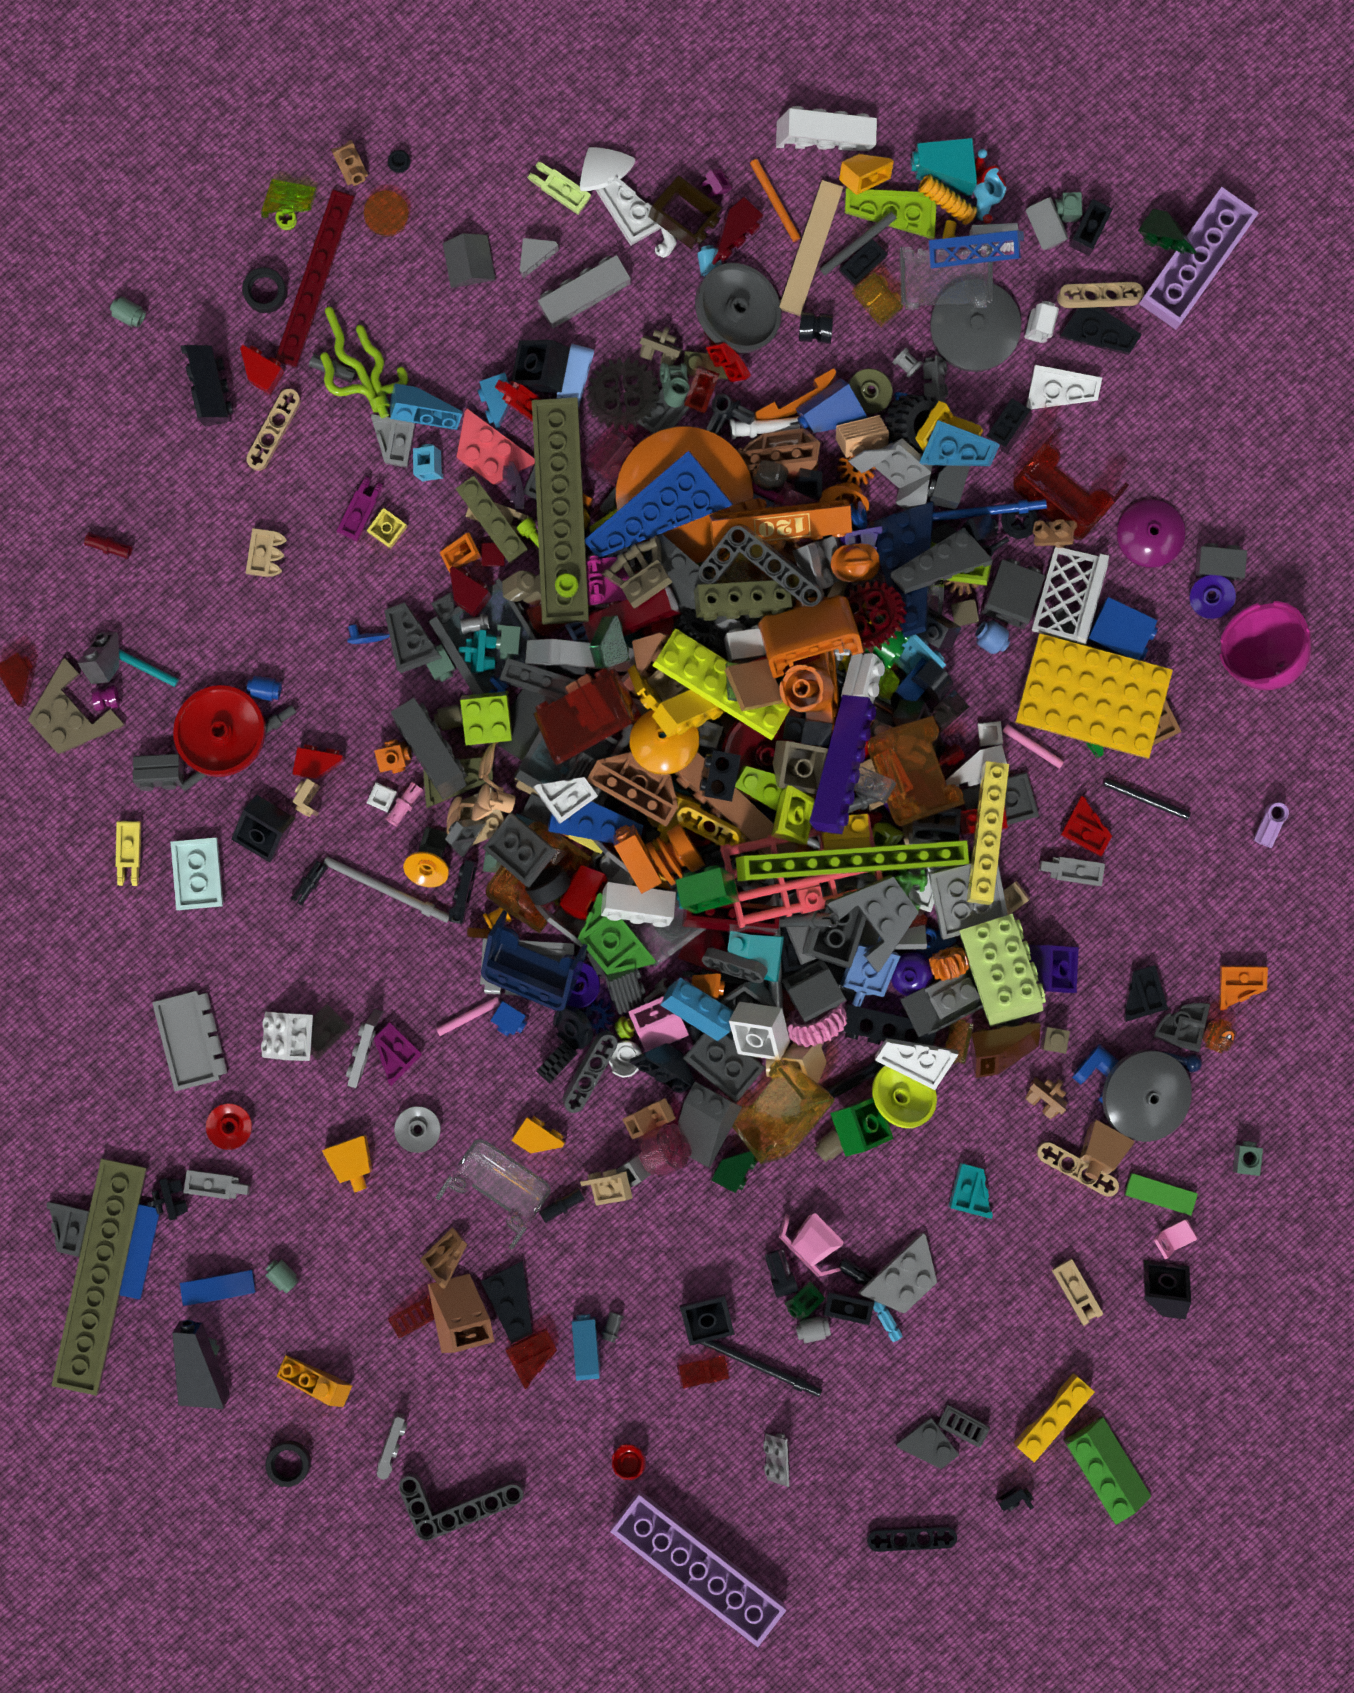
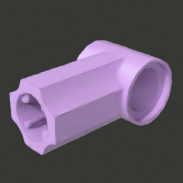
M1270 803L1266 806L1264 816L1253 841L1269 848L1273 847L1283 822L1286 821L1289 815L1286 805L1283 803ZM1276 806L1281 810V816L1278 819H1274L1271 814L1272 809Z

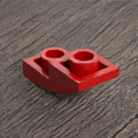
M725 342L706 346L714 366L723 367L729 382L746 380L751 376L740 356Z

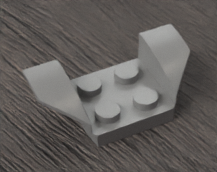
M904 439L897 440L880 449L864 450L848 460L861 473L875 467L899 488L896 503L904 510L926 504L933 465L920 464L922 455Z
M832 536L792 551L798 568L820 585L822 589L831 587L840 580L833 574L830 566L834 551L841 547L840 537ZM814 589L807 590L808 595L816 592Z

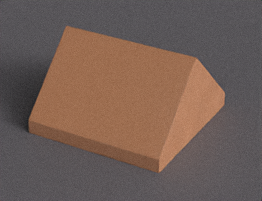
M657 633L632 641L636 668L640 675L650 677L658 670L652 665L671 635Z

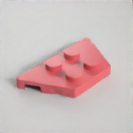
M468 409L465 410L457 452L458 460L493 486L535 465V458Z

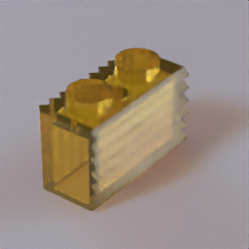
M873 272L853 289L852 294L882 328L902 311L903 300L898 293H892L887 286L889 284L881 274L877 276Z

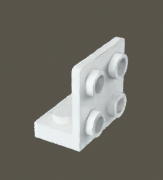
M265 1012V1018L263 1019V1041L261 1043L262 1057L310 1061L313 1015Z

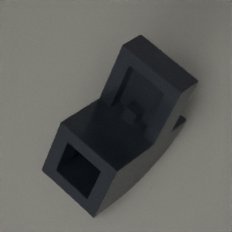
M931 658L922 665L911 679L924 690L921 695L924 702L933 698L939 704L953 687V680L950 675Z

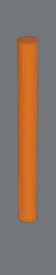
M754 159L750 162L752 169L793 242L798 241L801 238L760 162L758 159Z

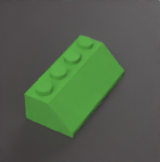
M1103 1416L1063 1440L1115 1525L1135 1514L1152 1497Z

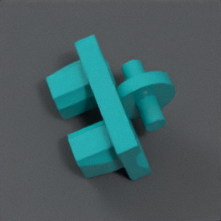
M486 630L474 631L473 639H466V646L459 647L458 652L465 653L464 662H471V673H480L494 670L495 658L485 657L484 655L485 648H496L497 636L486 634Z

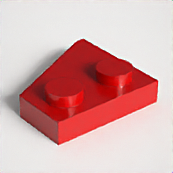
M1080 796L1060 836L1101 857L1112 835L1086 802L1085 797Z

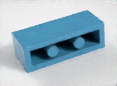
M679 978L668 987L660 1004L662 1007L716 1041H719L730 1032L729 1020L734 1012L733 1010L682 978Z

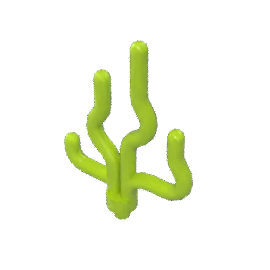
M330 306L326 307L325 314L335 336V353L340 361L356 370L362 385L353 384L337 387L333 381L335 371L329 354L323 352L320 355V359L325 368L324 382L326 388L330 393L339 397L355 393L363 394L369 400L374 413L378 412L380 418L388 417L387 408L390 404L386 395L392 393L395 384H408V375L405 368H397L398 382L382 386L379 377L384 367L383 356L371 344L364 326L357 325L356 332L363 348L375 360V366L369 379L363 364L345 353V338L333 308Z

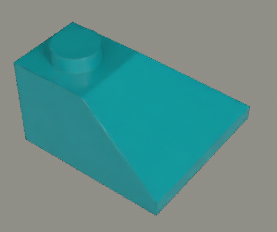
M730 931L727 952L763 964L768 970L764 980L778 982L784 936Z

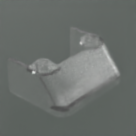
M477 1139L452 1171L435 1198L440 1200L448 1187L458 1193H466L472 1186L509 1211L506 1217V1224L517 1233L508 1247L513 1250L549 1196L551 1188L545 1180L489 1142Z

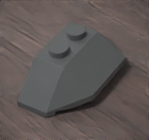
M659 534L657 537L661 543L662 564L672 580V583L668 586L672 587L679 611L683 613L687 609H695L694 589L697 585L708 583L702 582L699 578L698 571L700 567L663 534ZM652 550L645 552V559L648 564L653 562Z

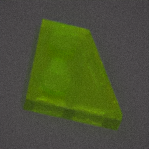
M271 179L262 206L261 217L267 218L269 213L282 211V215L292 214L296 211H310L316 196V187Z

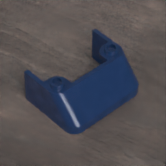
M503 910L488 934L481 968L482 977L493 985L550 1009L562 1011L570 999L583 968L588 945L583 944L577 956L566 954L561 958L560 962L519 945L520 938L516 931L504 926L507 911Z

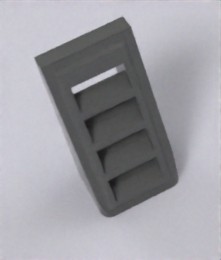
M948 1404L937 1426L981 1448L990 1430L988 1424ZM954 1413L956 1415L951 1425L949 1426L947 1425V1422L951 1414ZM961 1417L964 1420L959 1430H957L955 1427ZM968 1423H973L968 1434H965L964 1431ZM977 1427H980L981 1429L977 1438H972Z

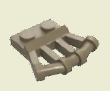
M657 536L651 537L649 541L630 546L631 549L624 554L620 553L608 570L605 569L602 573L606 579L622 588L634 609L672 583L662 564L661 543ZM652 550L653 562L648 564L642 553ZM635 557H637L643 568L636 574L629 563ZM622 567H624L630 577L626 581L615 576Z

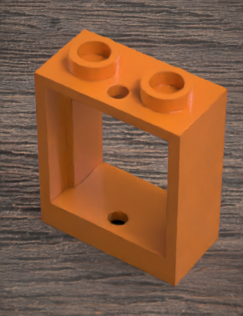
M634 824L630 827L625 825L615 831L616 834L613 835L614 847L641 894L661 884V875L653 865L649 851Z

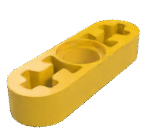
M693 804L683 806L677 814L678 822L682 826L720 846L730 844V846L737 845L742 839L741 831L737 827ZM688 811L692 813L690 820L686 819ZM701 816L703 819L699 822L697 826L696 823L698 822V819ZM705 821H711L714 823V832H708L705 830ZM722 827L723 830L721 831V834L718 837L716 834L720 831ZM729 833H732V834H733V837H732V838H733L734 840H732L731 842H729V841L727 840V839H728V836H727V835H728Z

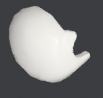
M628 1040L620 1041L617 1043V1048L609 1064L615 1075L622 1078L630 1077L639 1070L636 1066L629 1063L630 1059L642 1052L636 1043Z

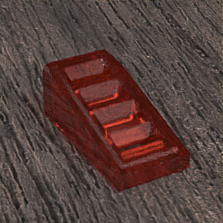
M429 1296L422 1298L388 1318L399 1339L435 1319ZM421 1305H424L425 1309L427 1310L429 1314L428 1317H425L424 1313L422 1312L420 1308ZM416 1309L417 1313L421 1318V1321L419 1322L417 1321L415 1315L412 1312V1310ZM407 1313L414 1324L411 1327L404 1316ZM400 1318L406 1328L404 1331L401 1330L396 1319Z

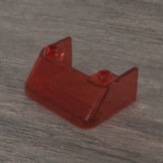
M1059 426L1016 476L1013 486L1016 492L1027 499V501L1046 499L1047 508L1038 510L1052 522L1062 519L1064 521H1075L1077 528L1074 531L1073 538L1081 540L1112 507L1129 484L1125 483L1114 496L1105 489H1096L1091 495L1085 492L1056 467L1061 459V455L1051 442L1062 430Z

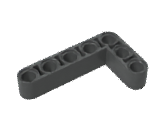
M741 524L732 527L726 533L698 571L702 582L714 583L722 577L737 556L742 553L804 605L815 606L824 597V592L820 585L750 528ZM739 529L744 532L745 538L743 542L735 540V530ZM754 544L762 547L763 554L761 557H757L752 553ZM721 548H726L730 551V558L728 560H723L720 557ZM772 559L779 560L781 563L780 571L776 572L771 569L770 562ZM707 566L715 569L716 575L714 578L707 577L705 573ZM790 574H795L799 577L798 586L790 585L788 581ZM808 589H814L817 592L818 598L816 601H810L807 598L806 592Z
M413 1472L407 1473L399 1483V1491L416 1534L424 1541L432 1540L513 1507L522 1501L524 1495L523 1485L519 1481L513 1480L434 1512L419 1475ZM413 1480L416 1483V1488L408 1490L404 1485V1481ZM516 1488L520 1495L517 1498H511L507 1494V1490ZM495 1497L498 1500V1505L495 1507L488 1506L486 1498ZM416 1501L422 1502L425 1510L416 1511L413 1508V1503ZM468 1505L474 1506L477 1513L472 1516L467 1515L464 1508ZM451 1514L455 1518V1522L450 1525L446 1524L443 1521V1516ZM430 1523L434 1530L431 1533H425L421 1525Z

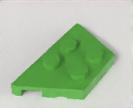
M599 893L578 936L579 941L582 944L588 945L587 951L607 975L655 964L657 961L622 919L614 921L601 916L603 895Z

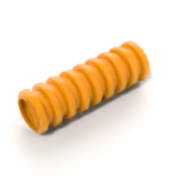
M931 174L925 176L918 187L920 193L924 192L925 197L929 196L931 201L935 200L936 205L940 204V208H946L947 213L951 212V216H957V220H962L964 225L969 224L974 219L977 213L976 207H971V203H966V200L961 199L960 195H955V192L950 191L949 187H944L942 182L938 183V179H933Z

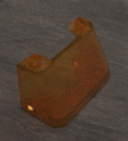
M933 716L890 728L870 738L868 741V752L880 785L884 790L892 818L899 826H904L965 804L961 789L954 784L947 785L931 743L937 739L939 733L938 725L935 723Z
M536 821L529 825L532 830L557 850L545 868L560 865L564 868L565 872L570 870L575 873L581 865L587 867L592 860L589 855L560 834L547 831L548 826L542 822ZM501 865L486 887V896L508 913L538 933H541L548 921L534 906L535 904L525 891V885Z

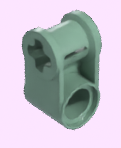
M662 363L660 366V381L663 387L664 400L671 407H680L690 388L687 366L685 363H680V365Z

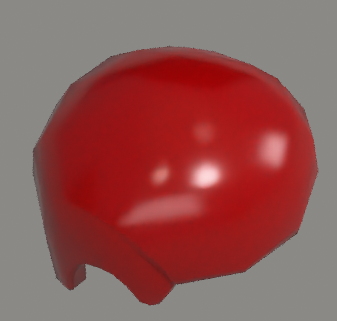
M632 1444L620 1445L612 1455V1468L615 1474L623 1480L638 1478L646 1468V1457L643 1450Z

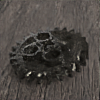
M618 357L617 364H614L610 359L608 367L601 364L603 371L594 370L596 379L589 378L593 386L586 387L587 392L590 394L585 397L590 402L587 405L589 410H593L592 415L594 418L598 417L597 420L600 424L605 422L607 428L614 424L616 431L619 430L620 425H623L625 431H627L628 424H632L634 428H637L636 422L638 420L644 424V416L652 417L649 410L657 409L653 402L660 400L658 395H656V393L660 392L658 386H655L658 384L656 378H652L654 376L652 370L647 371L646 364L640 366L638 359L632 364L629 357H627L625 363H622L621 358ZM623 375V387L626 391L624 392V402L626 405V412L624 413L622 412L623 402L620 398L622 390L619 377ZM631 379H638L637 383H635L634 385L628 384V382ZM611 381L616 382L613 387L606 388L607 383ZM633 400H640L637 406H630ZM611 403H617L614 409H607Z

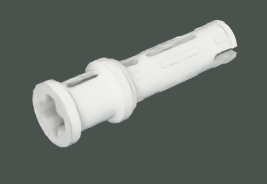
M798 417L769 420L755 419L751 425L730 419L731 439L740 436L754 438L757 434L800 429V424H798Z

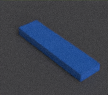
M139 1204L120 1296L142 1299L160 1214H157L156 1208L153 1206L148 1207V1205Z

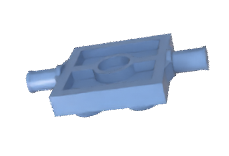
M858 944L852 966L845 969L840 982L842 987L856 991L852 1002L854 1006L861 1007L865 995L884 997L900 958L897 952H892L882 969L877 973L863 956L875 945Z

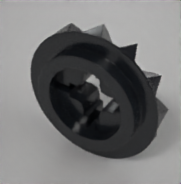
M1029 510V513L1019 514V512L1003 513L1001 518L1003 530L1009 537L1018 540L1028 538L1033 534L1035 521H1038L1035 510ZM1015 514L1019 518L1028 517L1023 522V528L1020 525L1011 526L1016 520Z

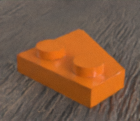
M1220 965L1219 1010L1228 1009L1227 1007L1237 1002H1243L1254 994L1257 995L1266 991L1268 967Z

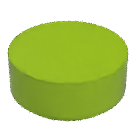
M570 573L559 575L555 581L556 591L562 597H572L578 591V581Z

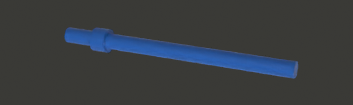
M1024 499L1018 500V503L934 512L933 522L977 517L987 514L1029 513V510L1046 509V499L1035 501Z

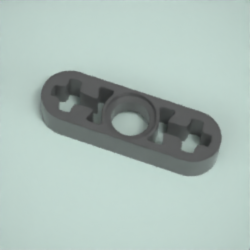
M708 948L702 958L703 964L710 969L754 983H762L768 972L767 968L757 961L715 948Z

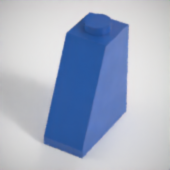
M841 378L796 408L799 414L797 420L802 428H808L813 433L836 429L837 425L868 418L850 385Z

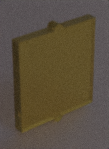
M963 1019L950 1024L945 1048L958 1050L959 1055L953 1062L954 1064L957 1062L965 1064L974 1025L966 1023Z

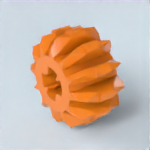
M849 456L847 459L840 457L839 462L843 465L838 466L837 471L844 472L840 475L841 480L848 477L847 482L855 481V484L860 486V480L864 485H867V478H874V474L871 471L876 470L875 467L864 473L860 471L856 473L853 471V466L848 462L853 457Z
M947 947L944 950H939L938 953H934L929 959L932 974L937 980L945 981L947 979L952 980L955 977L959 978V975L965 974L969 969V960L963 948Z

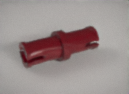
M88 532L84 540L85 546L102 550L104 554L109 555L111 553L127 560L133 550L132 545L115 541L110 536L106 538L92 532Z

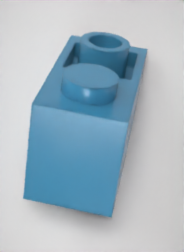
M505 372L479 381L481 388L477 389L481 402L486 401L489 409L485 413L489 424L494 422L496 428L501 427L510 407L502 399L504 394L495 388L498 380L509 383Z

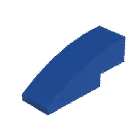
M253 1270L213 1275L180 1282L183 1306L256 1292Z

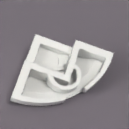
M589 147L583 164L580 190L600 189L608 186V182L613 181L617 176L618 179H621L631 170L635 163V158L615 150Z

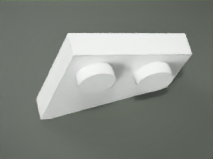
M585 777L538 784L533 787L559 824L598 796Z

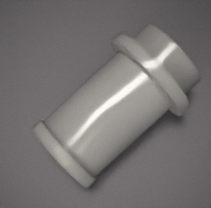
M480 614V617L460 619L463 634L490 629L488 615L483 616V614Z

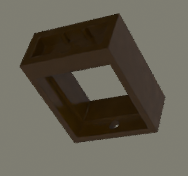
M678 175L652 205L648 217L688 248L692 249L696 243L701 245L708 235L706 231L709 228L714 229L721 219L719 214L722 208ZM678 195L708 217L695 234L664 212Z

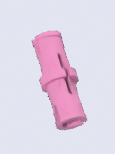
M411 782L401 798L396 799V805L385 820L398 827L405 814L413 809L411 806L420 793L423 792V789Z

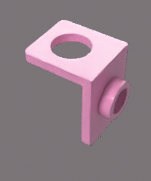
M1184 1219L1160 1231L1155 1237L1154 1242L1163 1257L1167 1259L1175 1250L1196 1241L1198 1237L1188 1220Z

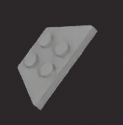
M920 1233L858 1291V1294L900 1313H906L937 1283L926 1235Z

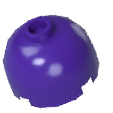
M914 950L900 954L899 961L890 980L892 986L899 993L908 996L934 983L935 977L931 971L929 957L920 951Z

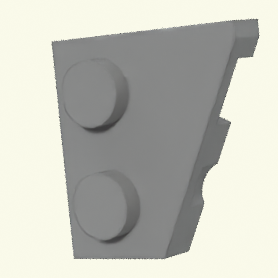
M372 414L371 419L385 464L408 468L416 423L390 419V417L380 418L379 415Z

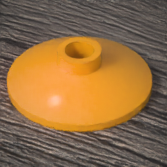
M429 852L410 854L405 859L403 866L406 876L415 884L423 887L440 886L446 882L449 875V869L445 861Z

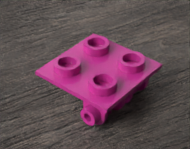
M590 556L589 560H586L588 605L608 604L614 601L627 600L622 588L610 582L602 574L605 569L608 570L618 557L598 559V556ZM624 567L615 575L624 581L630 578Z

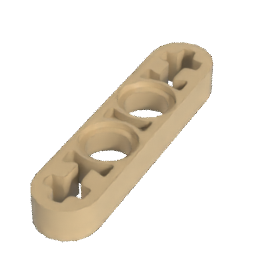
M1136 282L1068 284L1061 288L1057 295V301L1064 308L1134 306L1143 298L1144 289ZM1106 291H1113L1117 298H1109ZM1085 292H1092L1095 295V299H1088L1085 296Z
M285 389L280 393L248 452L247 463L253 470L261 471L267 467L298 410L301 400L295 390ZM292 394L295 403H289L286 409L290 413L287 414L284 410L278 408L279 406L284 408L287 403L284 398L286 396L290 397ZM277 414L285 416V422L281 426L273 424V417ZM266 434L274 436V443L270 446H265L262 443V438ZM258 446L269 451L268 454L263 451L261 455L263 462L254 465L252 457H258L261 452L260 449H257Z
M1043 1142L1037 1147L1038 1159L1104 1196L1110 1197L1118 1192L1119 1183L1111 1175L1105 1174L1102 1171L1100 1173L1102 1174L1101 1180L1105 1182L1112 1180L1111 1185L1114 1186L1112 1191L1108 1189L1104 1192L1105 1187L1097 1183L1096 1187L1093 1186L1097 1180L1084 1181L1082 1179V1171L1088 1168V1163L1050 1142ZM1052 1147L1051 1152L1058 1155L1059 1151L1062 1152L1057 1159L1056 1165L1053 1164L1054 1158L1047 1156L1046 1159L1043 1158L1044 1153L1041 1152L1043 1148ZM1065 1157H1070L1074 1161V1165L1070 1170H1064L1061 1166V1162Z

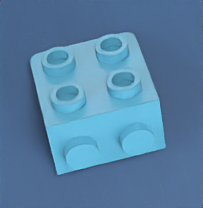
M916 634L910 636L908 641L902 644L905 649L899 659L893 658L895 660L894 664L906 676L922 657L926 661L930 658L933 659L942 669L946 666L944 663L945 658L938 651L935 650L933 652L927 646L929 643Z

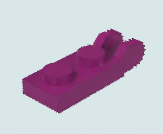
M368 476L364 478L358 491L355 492L336 531L356 542L359 541L384 484L378 482L371 497L365 495L364 493L369 487L371 480Z

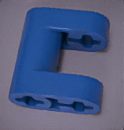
M1098 1044L1075 1070L1071 1078L1081 1085L1095 1069H1098L1107 1077L1119 1060ZM1102 1092V1093L1100 1094V1096L1098 1097V1100L1103 1104V1101H1102L1103 1092Z

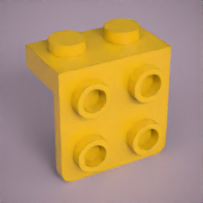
M938 401L935 408L930 411L923 427L918 430L915 439L924 452L938 420L981 436L983 429L980 425L953 416L948 405Z

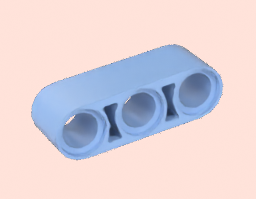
M571 344L562 392L557 393L556 399L577 397L579 409L594 349Z

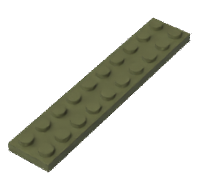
M578 398L532 400L542 623L544 625L589 621ZM564 573L574 575L579 585L577 593L569 598L560 596L555 588L557 577Z
M102 1158L100 1161L51 1385L53 1387L95 1396L99 1394L147 1167Z

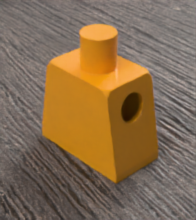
M366 1134L322 1150L339 1183L350 1180L354 1193L367 1188L363 1175L372 1172V1164Z

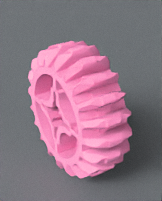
M841 1003L838 1007L829 1009L817 1018L805 1022L796 1007H794L795 1011L790 1012L789 1017L785 1019L790 1039L798 1046L804 1045L806 1048L810 1045L815 1047L817 1044H823L827 1040L831 1041L832 1037L838 1036V1032L843 1031L844 1026L847 1024V1013Z

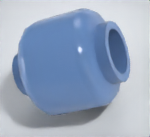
M994 620L981 623L976 630L977 645L990 654H996L999 651L1003 652L1010 644V640H1008L1009 631Z

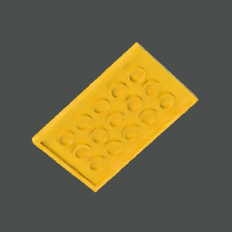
M1039 633L1015 723L1149 759L1173 670Z

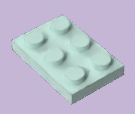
M218 838L171 842L176 910L223 906Z

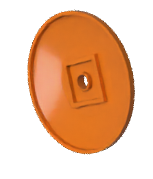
M696 427L668 428L645 438L627 456L619 472L616 485L617 511L688 451L694 455L734 505L741 503L743 510H746L744 502L753 500L752 480L740 454L722 437ZM722 509V510L717 511V512L712 513V514L722 513V511L725 510V509ZM709 515L662 533L696 564L704 562L715 549L711 542ZM650 538L647 539V540L641 541V542H639V543H636V545H638V544H640V543H643V542H646V541H649ZM720 550L719 554L721 555L726 550Z

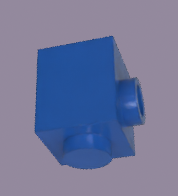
M502 1001L490 1020L498 1025L496 1030L507 1037L510 1033L512 1035H515L516 1032L521 1034L528 1023L524 1020L527 1016L526 1014L505 1001Z

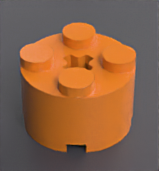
M793 666L787 670L783 681L780 683L779 690L782 701L798 712L820 711L833 699L832 679L824 668L818 666Z

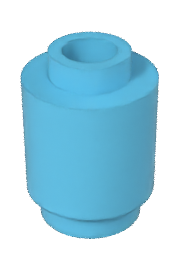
M714 245L704 246L697 253L701 276L705 277L711 270L722 265L721 260L715 265L712 264L716 249Z

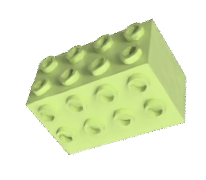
M1009 914L959 930L962 945L968 957L969 966L990 1027L1043 1011L1042 1003L1046 1002L1042 984L1036 983L1039 981L1038 973L1034 962L1029 963L1031 953L1027 941L1022 942L1024 936L1019 919L1015 920L1013 914Z

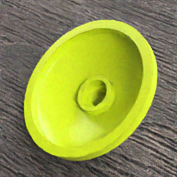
M887 1066L881 1068L874 1078L872 1094L875 1105L881 1115L893 1125L901 1128H915L926 1123L934 1114L937 1104L936 1089L934 1090Z

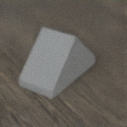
M523 238L520 274L523 279L559 251L558 244L555 241Z

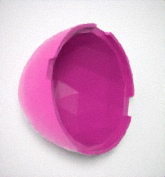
M1280 601L1263 605L1256 603L1243 609L1228 623L1220 639L1221 654L1219 656L1224 668L1237 681L1258 690H1274L1293 683L1303 673L1311 656V633L1304 616L1297 608Z

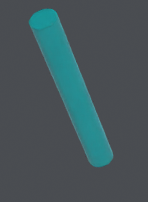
M119 649L120 660L173 687L177 686L178 678Z

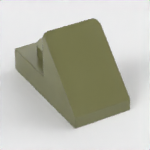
M685 351L684 363L687 366V376L728 380L723 367H715L708 352Z

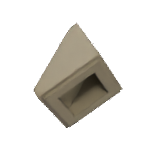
M975 599L951 604L953 620L957 625L965 626L979 622Z

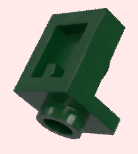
M808 1282L784 1304L789 1314L800 1321L808 1317L826 1298L811 1282Z

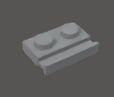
M966 974L959 975V978L955 977L952 980L939 981L924 989L925 992H928L930 1001L940 1019L980 998L970 978H967Z

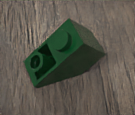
M751 1149L721 1158L711 1177V1181L735 1194L738 1189L742 1191L748 1180L745 1177L748 1169L753 1170L759 1159L756 1157L757 1151Z

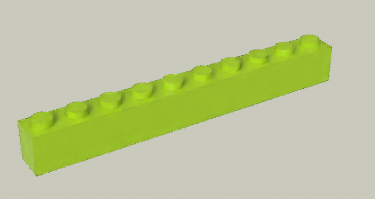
M967 841L736 857L738 881L969 864Z

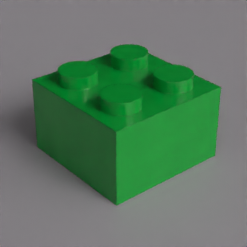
M718 866L707 867L704 869L705 872L698 874L696 872L685 873L682 875V878L675 880L681 907L695 914L739 902L733 874L725 869L718 868Z
M873 1097L859 1100L830 1113L845 1157L866 1152L894 1139L889 1123L878 1111Z

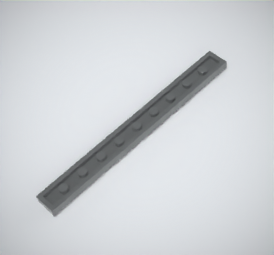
M507 658L500 676L501 682L566 703L568 701L565 695L568 692L565 687L577 681ZM598 687L614 718L635 724L643 714L652 710L651 708L646 709L638 699ZM706 721L703 725L697 727L700 738L699 745L717 750L724 727Z

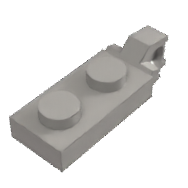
M1053 857L1052 862L1040 861L1039 871L1051 872L1050 878L1102 886L1104 863L1065 857Z
M187 1170L184 1193L236 1199L237 1194L248 1195L251 1185L239 1183V1178L232 1175Z

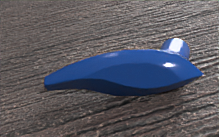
M356 624L348 626L351 637L348 638L347 642L351 644L373 643L390 637L388 633L359 634Z

